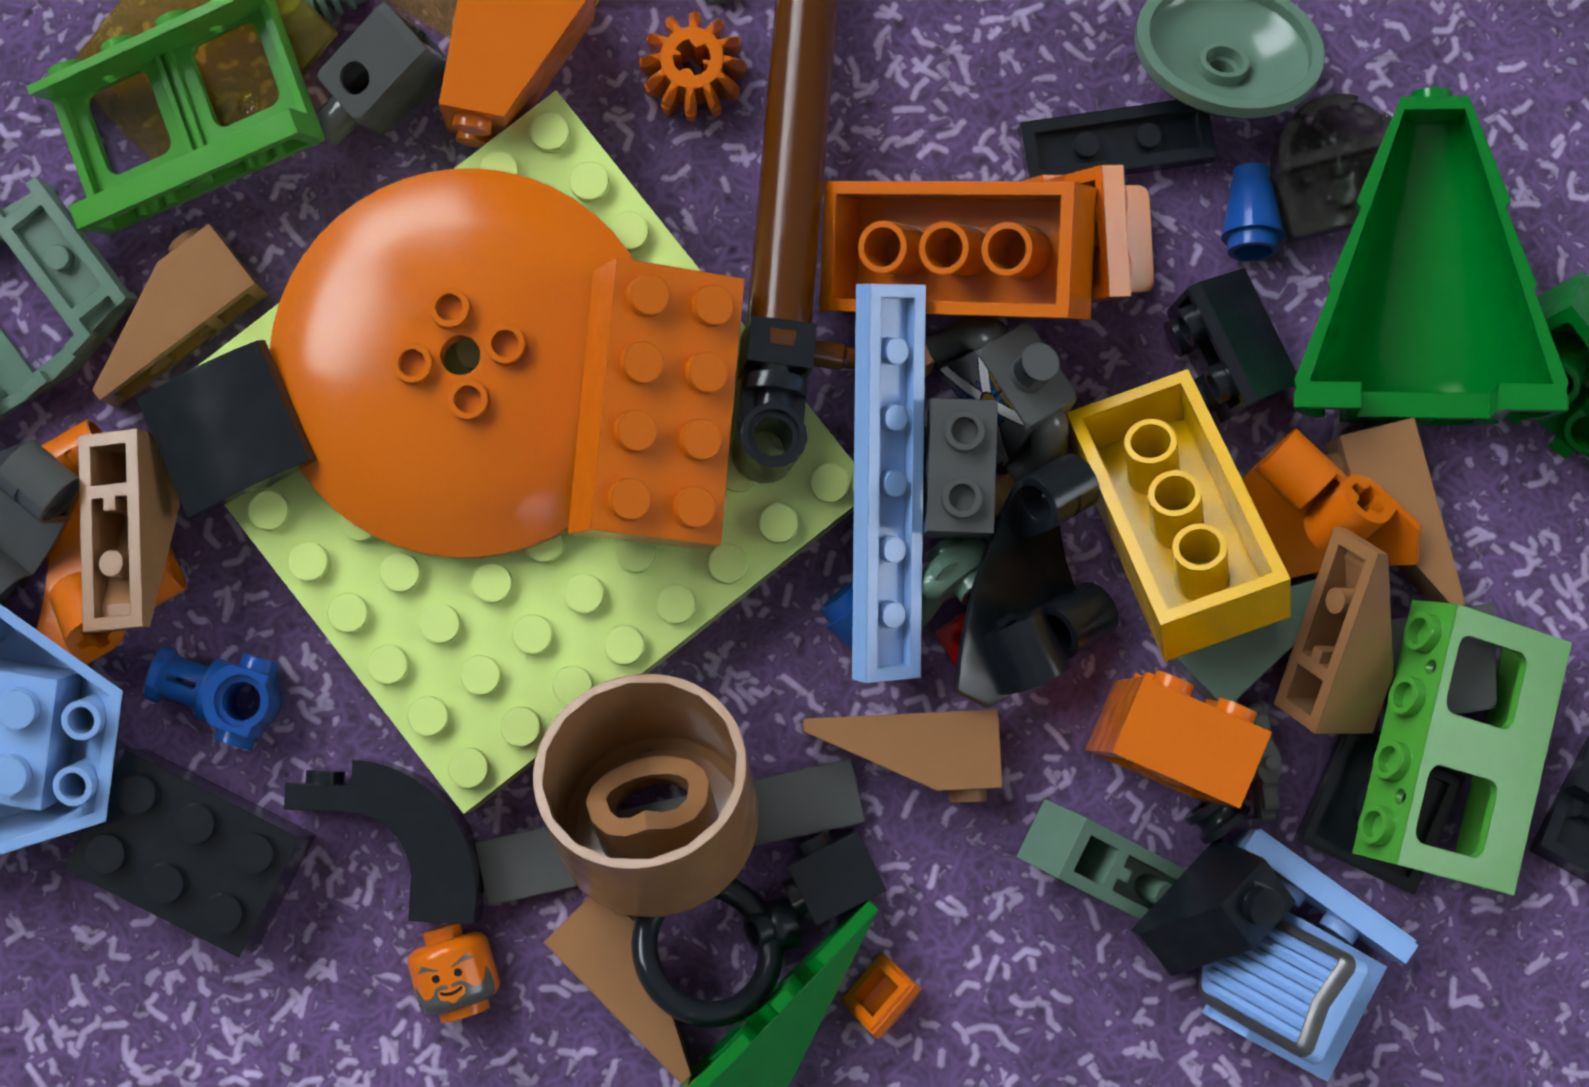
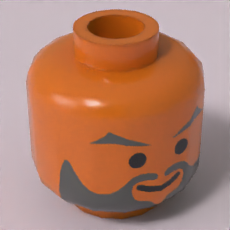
M451 923L423 932L425 945L413 950L407 959V965L421 1011L429 1015L438 1014L442 1024L463 1019L491 1008L488 998L498 992L500 979L486 935L478 931L463 933L460 923Z

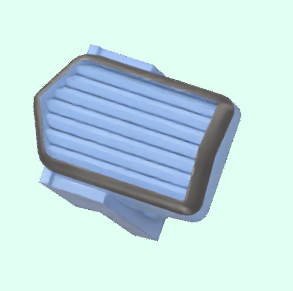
M1287 912L1254 950L1199 967V992L1206 1003L1202 1013L1250 1041L1328 1082L1387 966L1311 923Z

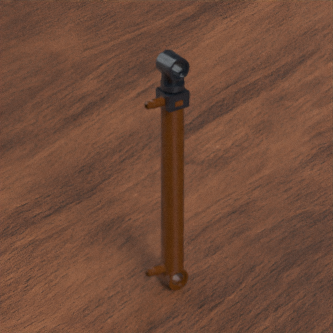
M776 0L747 322L741 335L737 378L741 379L737 431L731 447L732 460L738 471L748 480L758 483H774L784 478L805 449L807 442V432L804 424L807 391L806 379L813 367L841 370L842 368L855 369V348H849L839 343L817 341V324L812 323L839 0ZM763 431L773 433L782 442L784 453L777 456L764 454L757 448L753 434Z

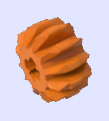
M695 10L689 15V27L681 28L674 17L668 16L665 20L668 37L657 33H649L646 42L653 54L645 55L639 61L641 72L651 76L644 83L647 96H663L661 109L666 115L674 113L681 102L685 103L686 120L691 123L697 120L698 104L705 103L709 114L713 117L721 115V104L717 94L724 99L736 101L740 96V88L733 80L745 77L747 73L746 62L735 58L742 51V43L739 37L723 38L725 23L720 18L712 21L706 29H703L700 13ZM692 57L697 64H703L704 72L694 76L689 68L683 69L682 61Z

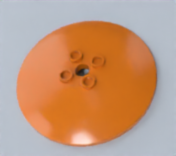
M464 168L427 172L394 182L357 201L336 217L317 236L303 254L288 280L273 323L269 350L317 459L301 468L302 474L334 510L355 526L383 541L406 550L430 556L457 559L507 555L532 548L567 531L593 270L616 257L633 260L629 251L608 226L575 199L549 185L529 177L505 171ZM460 340L472 341L478 345L480 350L478 365L473 371L464 375L450 373L445 366L446 351L453 343Z

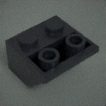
M1245 268L1200 281L1187 287L1167 309L1166 313L1170 321L1164 323V330L1169 344L1177 356L1188 355L1198 376L1194 379V382L1209 412L1215 411L1221 423L1296 387L1294 379L1297 372Z

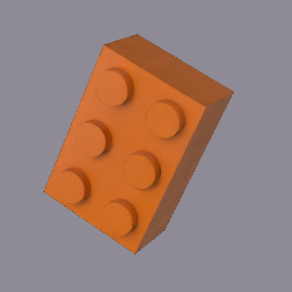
M1156 670L1155 674L1145 672L1143 676L1135 673L1133 678L1114 680L1085 751L1202 802L1240 809L1272 734L1271 731L1254 724L1258 713L1219 697L1218 701L1206 698L1205 702L1195 699L1191 697L1195 687L1193 684L1159 670Z

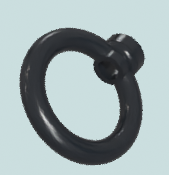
M734 879L728 887L714 897V899L729 904L744 917V930L747 940L752 949L757 952L755 970L748 983L736 994L716 1001L701 1000L684 993L666 975L658 954L659 930L666 916L637 917L632 932L631 951L637 977L645 992L665 1013L679 1021L694 1026L723 1027L738 1023L753 1015L768 1000L778 982L783 962V951L798 946L801 940V930L797 914L785 897H778L765 902L753 889L738 879Z

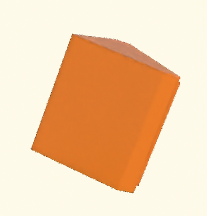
M881 952L840 1001L874 1037L881 1039L924 989Z

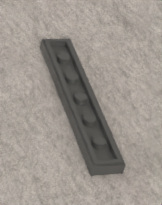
M851 758L753 780L759 811L758 829L753 847L865 822ZM687 795L617 811L616 816L618 818H631L644 810L658 812L678 808L687 799ZM546 826L475 842L488 906L577 886L567 873Z

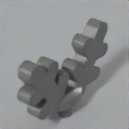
M1262 702L1243 705L1258 713L1254 721L1255 725L1271 731L1270 718L1268 714H1264ZM1271 736L1255 772L1256 780L1251 782L1254 795L1255 819H1259L1260 822L1275 821V809L1280 808L1277 784L1281 774L1282 761L1279 750Z

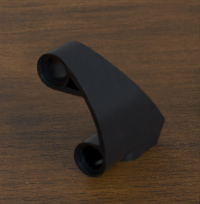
M1064 454L1017 481L1005 500L994 524V534L989 537L984 549L963 622L953 691L985 708H991L1012 694L1033 689L1063 674L1071 667L1068 662L1070 658L1112 633L1118 626V611L1110 595L1101 586L1093 582L1074 585L1066 562L1060 524L1097 503L1099 497V483L1090 465L1081 457L1075 454Z

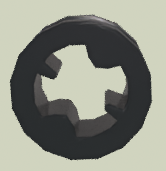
M1200 802L1185 815L1184 819L1189 825L1196 824L1200 827L1202 833L1199 838L1203 844L1207 845L1221 838L1237 826L1249 814L1250 808L1246 803H1242L1239 809Z

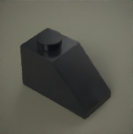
M1217 839L1210 843L1131 931L1163 972L1174 976L1254 950L1293 907L1296 901L1264 858L1226 841Z

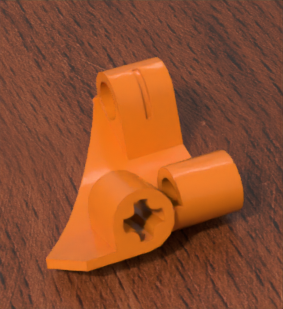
M87 418L41 446L79 476L78 435L103 432L95 422ZM78 497L62 535L48 556L44 598L36 630L87 665L119 645L124 638L125 630L83 633L80 503ZM171 546L155 608L187 590L188 587Z
M1297 428L1287 434L1242 477L1290 578L1319 573L1334 527H1345L1388 554L1389 566L1417 565L1420 560L1422 525L1369 477L1361 474H1352L1348 477Z

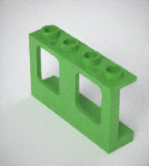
M210 0L192 10L179 9L167 12L156 18L154 21L155 27L138 35L126 34L113 37L101 44V52L84 60L71 59L59 62L47 70V77L26 86L30 96L53 102L87 198L69 205L77 230L108 235L125 229L326 141L276 0ZM253 24L259 34L278 87L279 97L273 106L223 127L219 124L196 61V52L201 45L244 25ZM144 73L149 78L171 142L170 148L165 154L121 174H116L110 166L90 109V100L96 93L137 74Z
M1412 600L1403 631V640L1393 683L1388 695V704L1381 734L1373 758V767L1363 810L1358 821V831L1352 854L1514 896L1572 642L1460 604ZM1467 636L1502 648L1496 673L1497 702L1495 708L1488 709L1485 723L1453 714L1447 707V695L1458 648L1462 639ZM1436 664V669L1434 672H1432L1433 667ZM1437 765L1473 775L1455 852L1423 844L1417 839L1416 835L1430 771ZM1404 793H1406V798L1404 802H1402V797Z

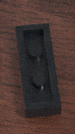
M1178 100L1020 122L1018 127L1026 179L1040 175H1066L1099 165H1124V175L1212 163L1217 157L1210 114L1195 110Z

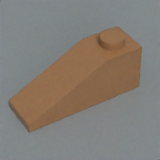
M207 224L201 230L200 228H192L179 235L168 248L170 253L157 262L92 389L100 401L118 409L269 295L226 238L210 224Z
M1415 418L1340 435L1325 443L1328 451L1326 456L1348 477L1352 474H1361L1369 477L1422 525L1420 560L1417 565H1396L1427 601L1465 605L1464 595Z
M136 428L78 435L83 633L150 628L180 508L179 496L151 432Z
M1334 527L1274 704L1314 734L1373 733L1393 678L1388 554L1345 527Z
M998 709L803 719V732L936 791L948 790L949 802L987 801V788H1002Z
M588 897L543 943L682 1085L691 1076L694 1065L680 1021L665 1013L651 1000L637 977L631 951L632 932L637 916L613 911Z

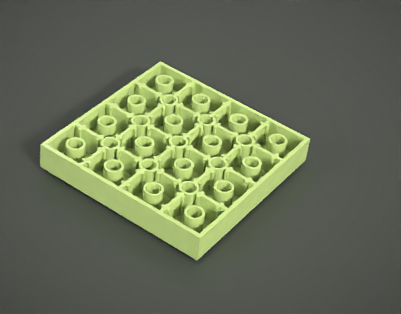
M557 90L454 168H480L505 171L529 177L549 185L575 199L594 213L614 232L629 251L633 260L701 271ZM279 303L199 365L256 340H265L270 349L272 328ZM742 322L740 326L720 546L691 549L568 534L567 530L559 536L532 548L507 555L457 559L430 556L403 549L355 526L334 510L316 492L300 470L270 487L252 489L225 504L228 511L463 814L478 809L535 763L539 745L550 724L575 698L603 682L627 675L650 673L854 512V462L807 403H805L804 424L807 432L805 449L784 478L774 483H758L748 480L736 468L732 460L731 447L737 431L741 379L737 378L741 335L745 329V325ZM460 340L453 343L445 354L447 370L456 375L470 373L476 368L480 360L478 345L468 340ZM763 431L753 434L757 448L764 454L777 456L784 453L782 442L773 433Z

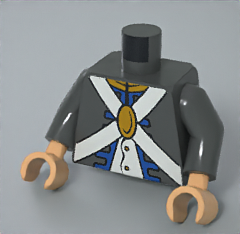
M966 316L926 339L925 377L932 372L936 362L942 365L939 370L958 399L998 400L997 448L1000 449L1005 458L1002 466L1004 468L1007 467L1008 473L998 474L995 478V517L999 515L1009 492L1017 481L1066 454L1069 448V423L1066 413L1072 409L1077 396L1074 388L1060 369L1059 357L1056 351L1051 346L1042 342L1032 325L1025 321L1008 329L1004 322L990 317Z

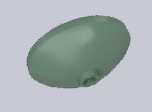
M1147 0L1140 11L1134 34L1135 49L1142 66L1166 93L1195 110L1224 118L1253 119L1290 110L1303 102L1313 92L1325 62L1324 45L1316 26L1290 0Z

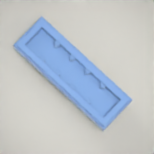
M1242 829L1233 842V845L1264 858L1295 899L1296 903L1293 906L1299 908L1302 902L1306 901L1320 911L1324 916L1320 920L1319 925L1337 939L1350 946H1353L1355 941L1359 939L1385 959L1402 964H1407L1419 946L1415 943L1417 940L1262 829Z

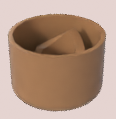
M627 675L603 682L579 695L556 716L544 734L537 751L533 770L535 800L567 873L575 884L594 901L613 911L630 916H671L692 910L720 894L738 876L747 862L755 843L759 819L758 801L739 727L727 708L711 693L692 682L669 675ZM654 784H672L688 792L687 799L676 809L665 812L644 810L631 818H618L616 816L622 802L635 791Z

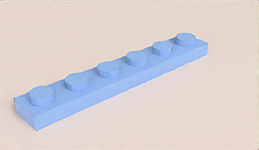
M856 284L852 679L864 683L921 678L926 285Z

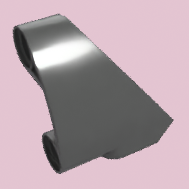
M34 439L23 441L18 445L0 451V604L4 606L3 603L18 586L24 589L42 567L62 535L79 497V476Z

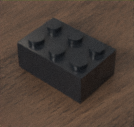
M148 749L125 750L112 775L106 822L87 827L83 830L64 869L240 958L257 951L316 834Z

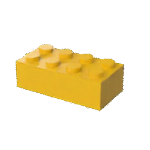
M1189 369L1066 413L1073 453L1084 459L1096 475L1099 483V497L1095 505L1164 662L1291 617V578Z

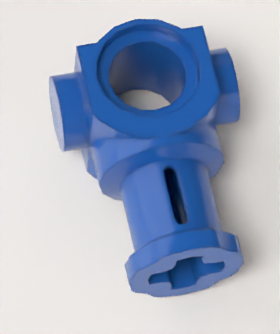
M164 645L152 660L145 680L144 698L155 703L164 698L195 708V717L198 720L207 722L211 727L218 728L215 740L238 748L252 750L256 738H262L265 727L274 722L281 711L282 695L279 685L282 677L277 675L281 664L259 656L243 653L239 664L218 658L211 665H206L178 656L176 648ZM178 678L194 682L196 687L178 681ZM246 684L253 685L258 690L261 699L258 711L249 719L242 717L235 705L238 691Z

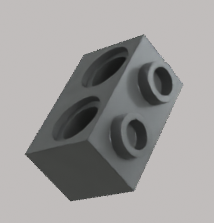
M930 399L925 417L923 537L986 540L994 534L998 400Z

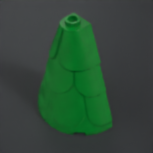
M1428 87L1413 91L1411 97L1400 98L1356 201L1355 209L1359 214L1328 283L1329 294L1294 379L1296 385L1294 410L1296 412L1314 418H1324L1325 409H1340L1339 422L1389 424L1414 417L1416 425L1463 426L1499 424V420H1502L1510 412H1520V420L1530 421L1560 415L1569 410V397L1567 394L1569 381L1534 290L1537 285L1506 209L1511 201L1469 96H1452L1450 89Z

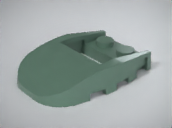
M37 177L25 183L31 193L6 208L0 206V247L7 243L74 335L65 344V348L34 371L0 325V420L80 371L138 301L134 292L128 291L86 233L82 230H77L72 214L58 197L60 193L57 189Z

